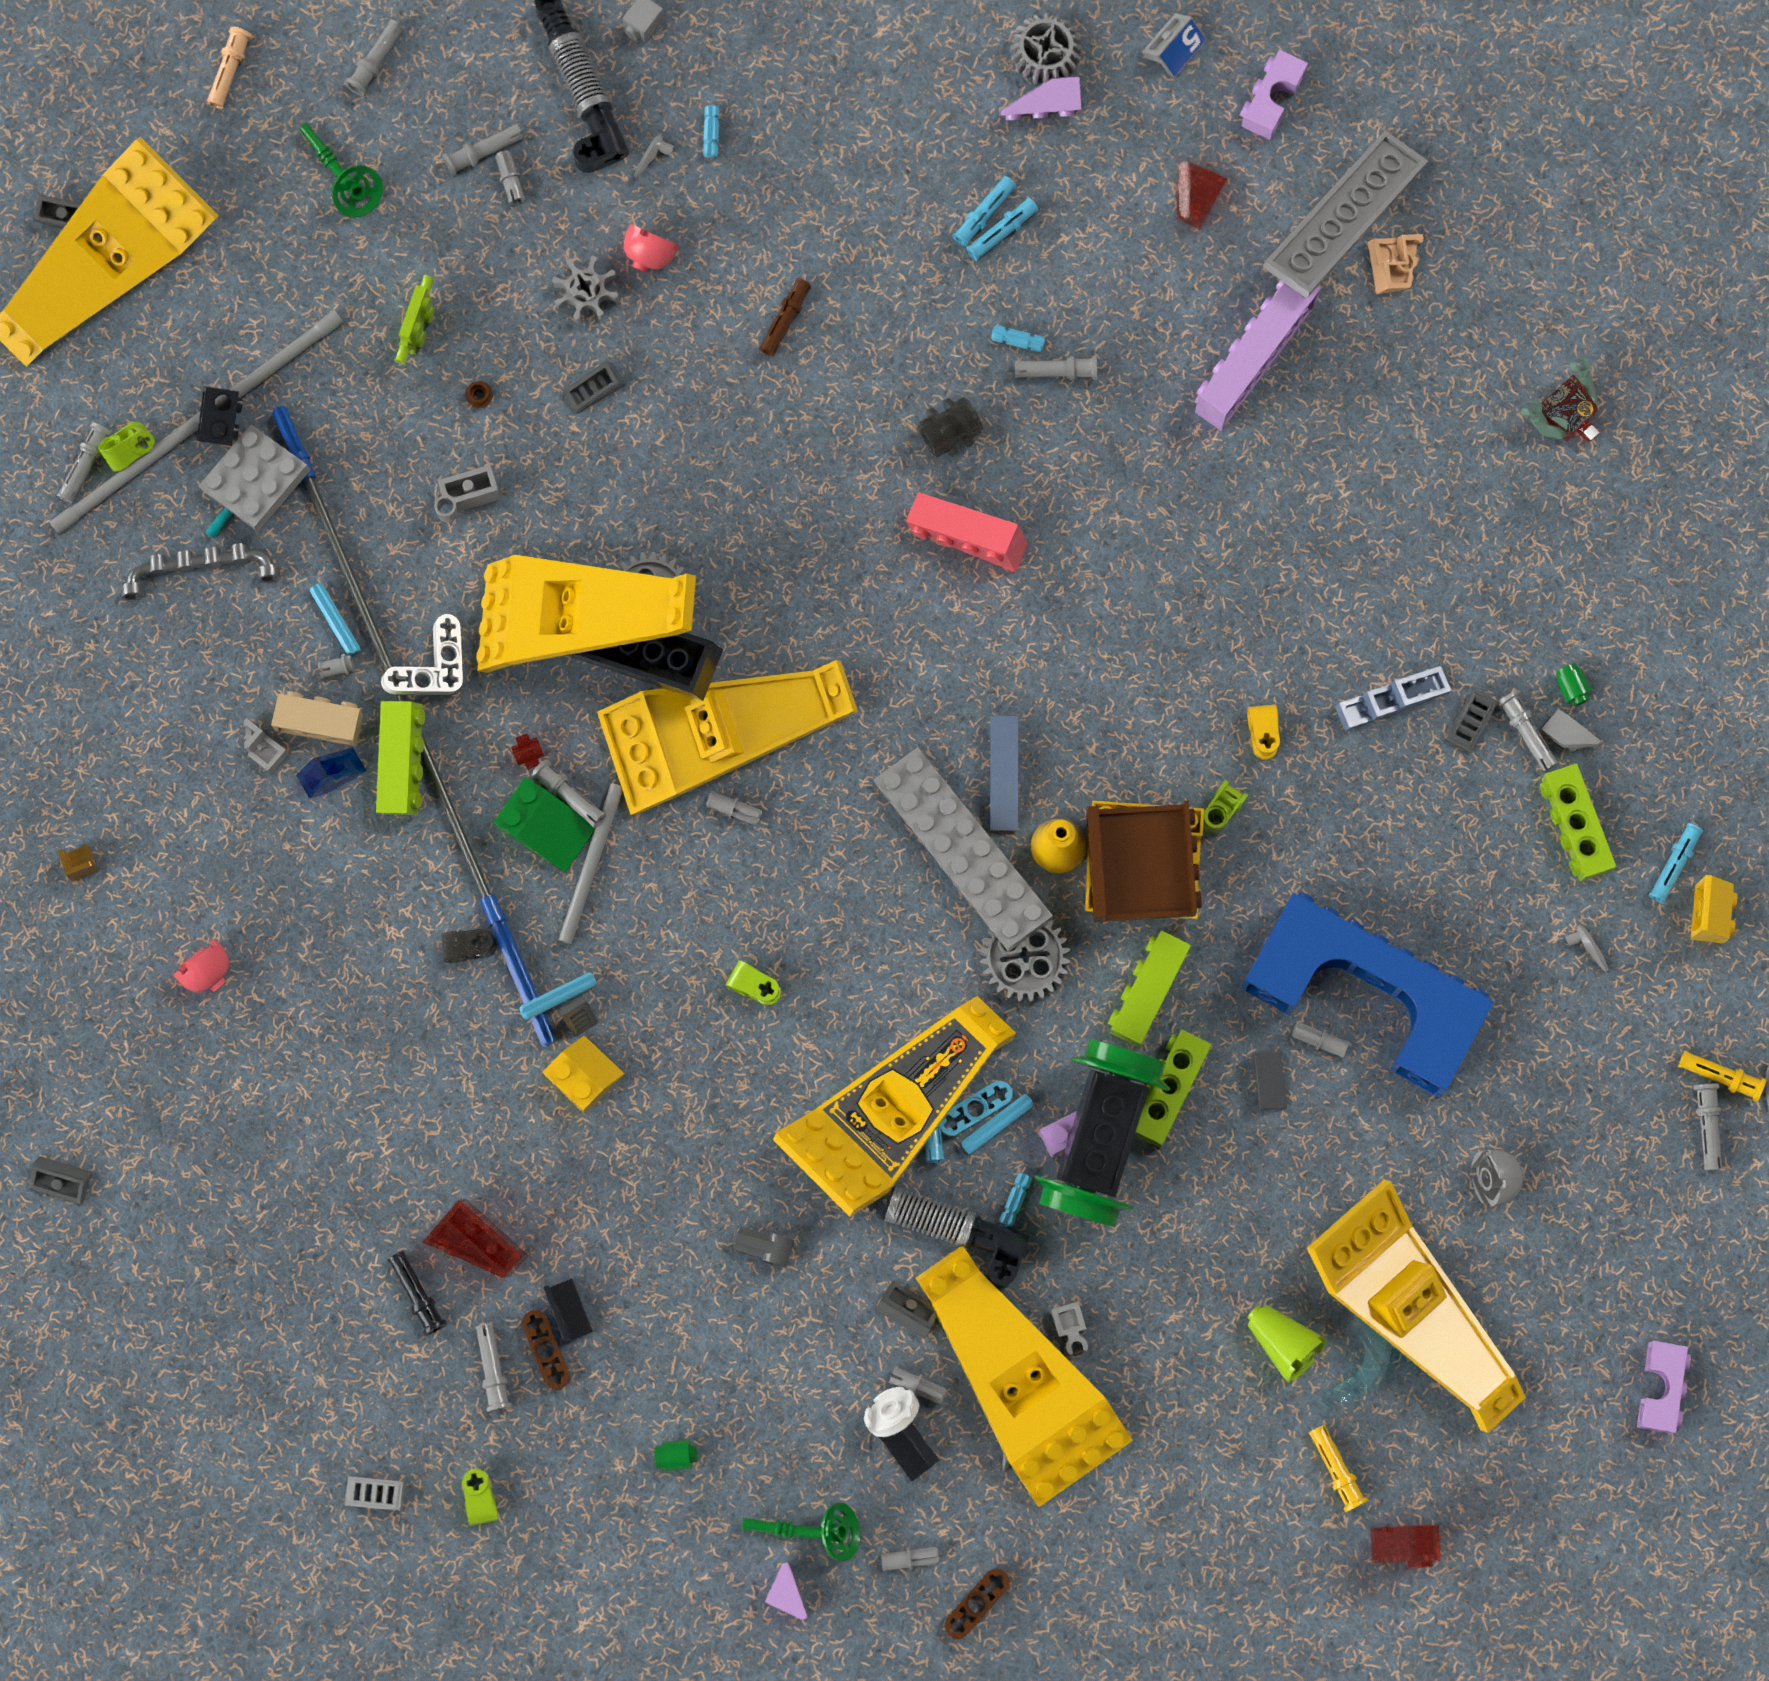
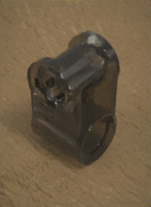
M484 929L448 931L441 934L443 962L445 963L488 958L497 950L496 939ZM481 938L488 941V943L483 944V949L477 946V944L481 943Z

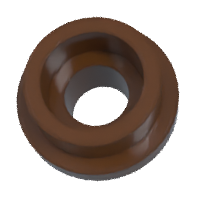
M476 381L467 387L465 396L467 402L472 407L484 408L491 403L493 392L487 383ZM481 391L484 393V397L476 399L474 397L475 394Z

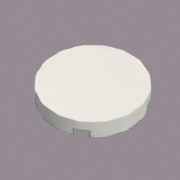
M904 1387L888 1389L873 1400L875 1404L871 1408L867 1407L864 1422L869 1431L875 1436L887 1437L905 1429L914 1420L919 1409L918 1399L910 1389L905 1390Z

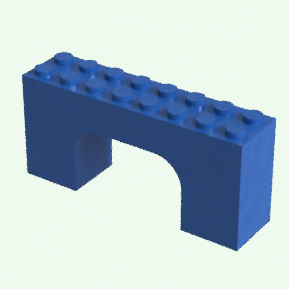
M1293 892L1240 989L1290 1016L1310 979L1318 971L1326 968H1339L1399 1000L1409 1013L1411 1022L1409 1034L1389 1071L1440 1097L1448 1089L1494 1001L1489 999L1490 995L1479 988H1474V990L1463 985L1464 981L1453 974L1446 976L1439 972V967L1432 962L1426 960L1421 962L1413 958L1414 953L1406 948L1399 947L1397 949L1388 944L1389 940L1386 937L1374 933V935L1369 934L1363 930L1364 926L1351 919L1347 922L1338 917L1339 913L1328 906L1322 908L1314 904L1315 900L1309 895L1302 892L1299 894Z

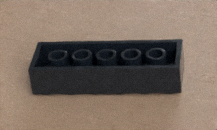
M685 632L679 635L565 656L704 701L723 649L713 641Z

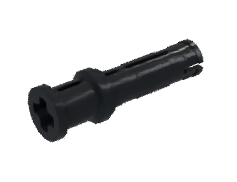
M401 1251L391 1256L388 1261L413 1304L411 1312L413 1315H417L424 1328V1336H429L447 1325L446 1320H442L434 1306L435 1300L427 1296L405 1256V1252Z

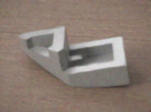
M1560 709L1556 711L1541 729L1546 737L1563 748H1569V752H1577V749L1586 747L1596 749L1602 745L1597 737Z
M246 718L244 720V727L246 728L244 748L248 751V756L272 775L289 753Z

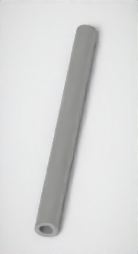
M610 784L602 808L606 818H601L603 822L595 829L558 939L562 943L572 944L623 792L620 785Z

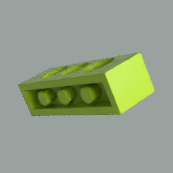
M1576 763L1546 773L1541 779L1540 790L1545 799L1549 798L1552 809L1549 810L1551 819L1555 825H1559L1562 833L1559 835L1560 843L1565 851H1569L1572 859L1569 861L1574 877L1578 876L1580 882L1612 872L1616 868V864L1578 764ZM1560 793H1569L1573 800L1572 803L1566 804L1562 802ZM1570 819H1579L1582 823V829L1576 830L1572 828ZM1580 844L1589 845L1592 849V855L1586 856L1582 854L1579 849Z
M1182 1029L1178 1036L1172 1034L1165 1048L1170 1053L1166 1061L1160 1059L1166 1063L1161 1080L1163 1082H1173L1176 1086V1092L1165 1094L1162 1089L1147 1085L1149 1091L1135 1136L1159 1148L1162 1147L1212 1044ZM1176 1056L1185 1057L1188 1061V1067L1185 1069L1176 1068L1173 1058ZM1152 1106H1159L1164 1112L1163 1118L1159 1120L1151 1118L1148 1109Z

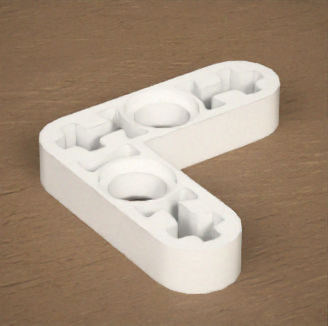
M444 614L433 625L435 667H391L381 678L383 689L390 694L451 695L457 692L463 682L461 632L458 619L453 615ZM447 622L448 626L453 627V629L448 633V641L440 642V640L443 641L446 638V631L440 628V626ZM447 647L454 651L455 659L453 661H446L441 657V650ZM455 666L456 669L452 668L450 671V679L455 680V683L448 687V683L443 682V680L448 675L447 668ZM393 674L396 675L398 680H405L408 676L407 674H410L408 682H399L396 687L393 682L388 681ZM417 674L427 676L429 679L427 687L421 688L415 683V676Z

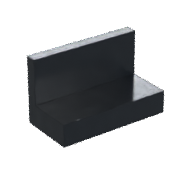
M573 1279L552 1287L549 1285L543 1287L563 1340L566 1343L593 1333Z
M912 1422L905 1429L894 1435L879 1437L911 1482L940 1461Z

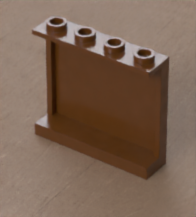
M1184 801L1181 805L1099 809V806H1087L1086 822L1094 922L1195 917L1197 908L1202 907L1201 892H1196L1195 881H1199V865L1193 864V853H1197L1196 836H1191V825H1195L1194 808L1189 809V801Z

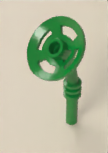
M308 123L301 125L299 130L317 152L316 156L320 158L324 167H329L337 177L332 187V201L336 209L348 217H361L370 213L380 202L383 193V184L378 173L365 165H355L344 170L337 162L338 157L333 155L334 152L330 150L329 146L324 145ZM352 172H355V175L352 177L348 175ZM365 173L371 176L374 187H371L369 180L364 176ZM361 179L364 181L365 187L359 182ZM344 191L350 195L349 199L346 198ZM339 192L342 200L347 203L346 207H344L338 199ZM366 195L371 197L365 205L356 208L355 202L361 201Z
M834 1503L829 1506L824 1513L821 1527L793 1525V1522L787 1524V1521L781 1523L780 1520L776 1522L743 1518L741 1529L772 1533L774 1537L780 1535L781 1538H784L786 1535L787 1539H791L792 1536L822 1539L827 1553L834 1560L840 1562L850 1560L856 1554L859 1547V1522L852 1508L845 1503ZM834 1512H841L845 1516V1518H843L840 1515H834ZM847 1528L850 1529V1540L848 1546L844 1543L848 1534ZM833 1550H839L841 1554H837Z

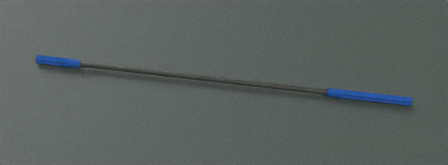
M285 406L276 407L273 409L272 415L287 450L306 463L311 469L301 483L305 484L386 672L394 666L314 481L316 475L309 461L310 457L307 451L304 450ZM395 674L389 679L395 687L400 682V680L396 679ZM395 694L398 701L409 702L406 694ZM422 734L424 740V749L421 753L422 759L482 899L480 903L487 917L488 926L492 928L521 999L525 1004L537 998L538 994L508 927L506 915L502 912L495 894L491 895ZM543 1012L531 1018L530 1020L541 1045L545 1047L555 1043L556 1036L546 1013Z

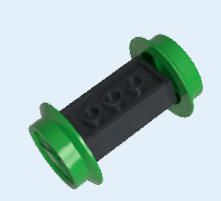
M1089 1039L1085 1055L1072 1057L1071 1061L1103 1072L1089 1071L1056 1178L1074 1184V1187L1036 1175L1034 1178L1043 1186L1039 1204L1104 1225L1116 1227L1120 1211L1133 1209L1134 1206L1097 1195L1096 1192L1116 1197L1149 1091V1087L1131 1081L1170 1091V1088L1161 1080L1166 1065L1165 1062L1118 1046Z

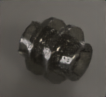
M965 397L955 402L950 398L944 399V411L938 413L934 407L926 409L927 418L919 422V432L934 456L939 457L948 453L951 457H955L958 455V443L963 442L968 448H971L975 445L974 437L982 433L983 426L970 401L965 399Z

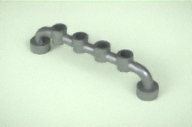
M243 543L232 545L231 552L221 554L220 548L209 547L204 549V556L193 557V552L180 551L176 554L177 560L166 561L165 555L155 554L149 557V563L136 566L131 570L127 577V583L121 586V593L124 600H140L144 597L143 584L138 583V580L143 575L161 576L171 571L190 572L194 568L201 567L214 569L231 563L244 565L249 561H260L263 566L258 568L259 581L264 583L279 581L281 579L280 566L273 563L268 553L262 550H248V545Z

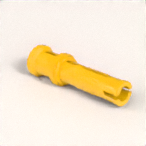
M1685 1050L1678 1064L1680 1068L1682 1067L1728 1086V1090L1732 1093L1737 1091L1752 1097L1754 1102H1758L1766 1084V1079L1763 1077L1757 1079L1745 1074L1743 1069L1739 1068L1734 1071ZM1696 1064H1700L1702 1066L1719 1072V1074H1715L1713 1072L1696 1066ZM1724 1075L1732 1077L1731 1080L1725 1078ZM1744 1082V1083H1747V1084H1749V1085H1752V1086H1754V1088L1752 1089V1088H1750V1087H1747V1086L1743 1085L1742 1083Z
M1324 1424L1310 1431L1309 1434L1334 1480L1332 1487L1334 1490H1338L1345 1504V1512L1368 1502L1367 1497H1363L1355 1482L1357 1480L1356 1475L1350 1474L1326 1425Z

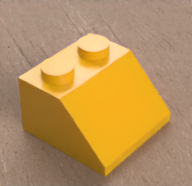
M1706 875L1695 885L1691 940L1724 944L1730 937H1733L1735 920H1731L1732 909L1736 908L1738 898L1737 893H1734V884L1712 875Z
M585 1036L562 1051L543 1071L545 1077L585 1115L625 1075Z

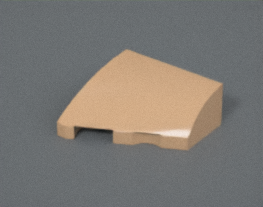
M1423 234L1401 235L1397 238H1381L1368 241L1376 294L1397 292L1411 288L1413 268L1417 265L1418 257H1416L1417 243L1423 242Z

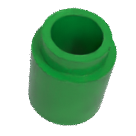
M1576 663L1567 665L1556 672L1558 677L1556 681L1567 704L1573 703L1574 706H1579L1590 700L1589 695L1593 691L1582 669L1578 668Z
M690 1440L662 1442L660 1446H655L657 1469H664V1471L692 1469L693 1463L698 1461L696 1445H691Z

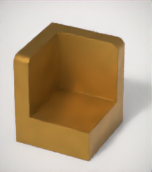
M88 844L69 852L63 849L57 851L64 872L72 882L99 872Z

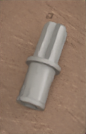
M508 150L498 152L496 160L501 174L499 180L504 184L509 205L519 204L518 199L524 202L526 198L519 181L521 175L516 171L511 152Z
M713 790L706 803V808L727 814L729 819L735 817L753 825H757L762 816L760 809L739 802L737 797L734 800Z
M1301 1022L1295 1025L1292 1033L1293 1038L1315 1046L1316 1050L1323 1049L1341 1058L1344 1057L1349 1045V1041L1326 1033V1029L1321 1031Z
M898 1366L894 1368L893 1376L889 1380L890 1384L904 1387L906 1390L910 1389L915 1395L917 1394L935 1403H942L947 1391L944 1387L923 1379L921 1374L917 1376Z
M907 1547L906 1551L881 1553L883 1572L903 1568L912 1570V1567L939 1563L937 1547L910 1550Z

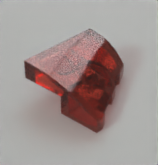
M1181 160L1178 166L1177 219L1201 230L1216 200L1225 187L1227 178L1201 166Z

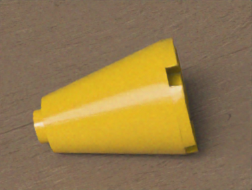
M1051 819L1042 823L1035 830L1031 839V852L1036 863L1050 873L1062 874L1072 871L1081 863L1086 853V839L1081 829L1073 822L1066 819Z

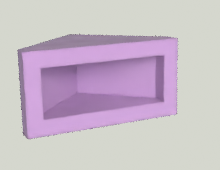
M787 1562L782 1564L765 1602L804 1620L808 1616L790 1565Z

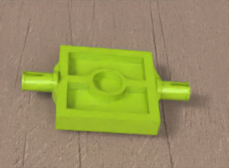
M424 275L421 286H415L399 332L400 347L395 358V362L405 365L408 354L416 355L418 347L422 348L425 343L426 332H424L426 323L432 322L435 308L432 307V299L430 298V290L434 282V278Z

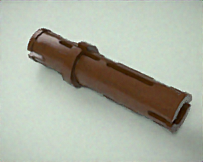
M796 278L787 298H783L781 302L782 307L767 332L765 339L759 346L761 352L774 357L793 319L802 310L801 305L812 287L810 283L801 278Z

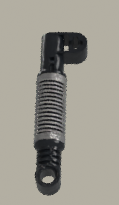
M534 0L537 17L543 24L549 38L548 46L558 65L559 72L564 78L563 80L566 82L565 85L568 86L567 89L577 107L578 114L584 122H587L592 135L577 141L573 147L577 168L584 173H592L623 160L629 155L630 151L611 112L613 108L612 102L605 91L606 89L588 54L589 52L586 50L587 48L577 29L572 27L561 0ZM546 3H553L555 5L551 9L542 8ZM597 145L602 154V156L599 157L597 156L595 150H593V147ZM588 153V155L591 157L586 158V156L583 154Z
M893 1186L888 1194L867 1206L869 1212H872L873 1209L876 1210L875 1214H878L881 1220H885V1222L888 1221L895 1224L899 1215L898 1226L902 1223V1227H905L907 1224V1229L912 1226V1231L916 1227L917 1232L922 1229V1234L926 1231V1235H929L931 1232V1237L936 1234V1239L941 1236V1241L946 1237L945 1241L948 1242L951 1239V1244L955 1240V1245L963 1246L967 1249L975 1247L993 1253L988 1275L992 1283L997 1286H1007L1017 1276L1029 1235L982 1220L980 1215L970 1211L966 1214V1210H963L961 1213V1208L956 1211V1206L951 1209V1205L946 1208V1203L942 1206V1202H939L937 1205V1200L932 1203V1198L927 1201V1197L922 1200L923 1196L920 1195L918 1198L917 1193L913 1196V1192H910L908 1195V1190L903 1194V1188ZM996 1254L1018 1261L1016 1267L1010 1264L1007 1265V1271L1011 1273L1010 1276H1005L1003 1280L998 1279V1273L994 1272L995 1267L1000 1268L1003 1263L995 1260Z

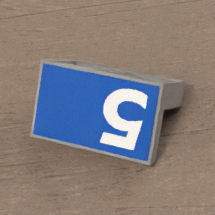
M1175 13L1142 53L1148 60L1160 62L1169 76L1175 78L1207 41V38L1192 17Z

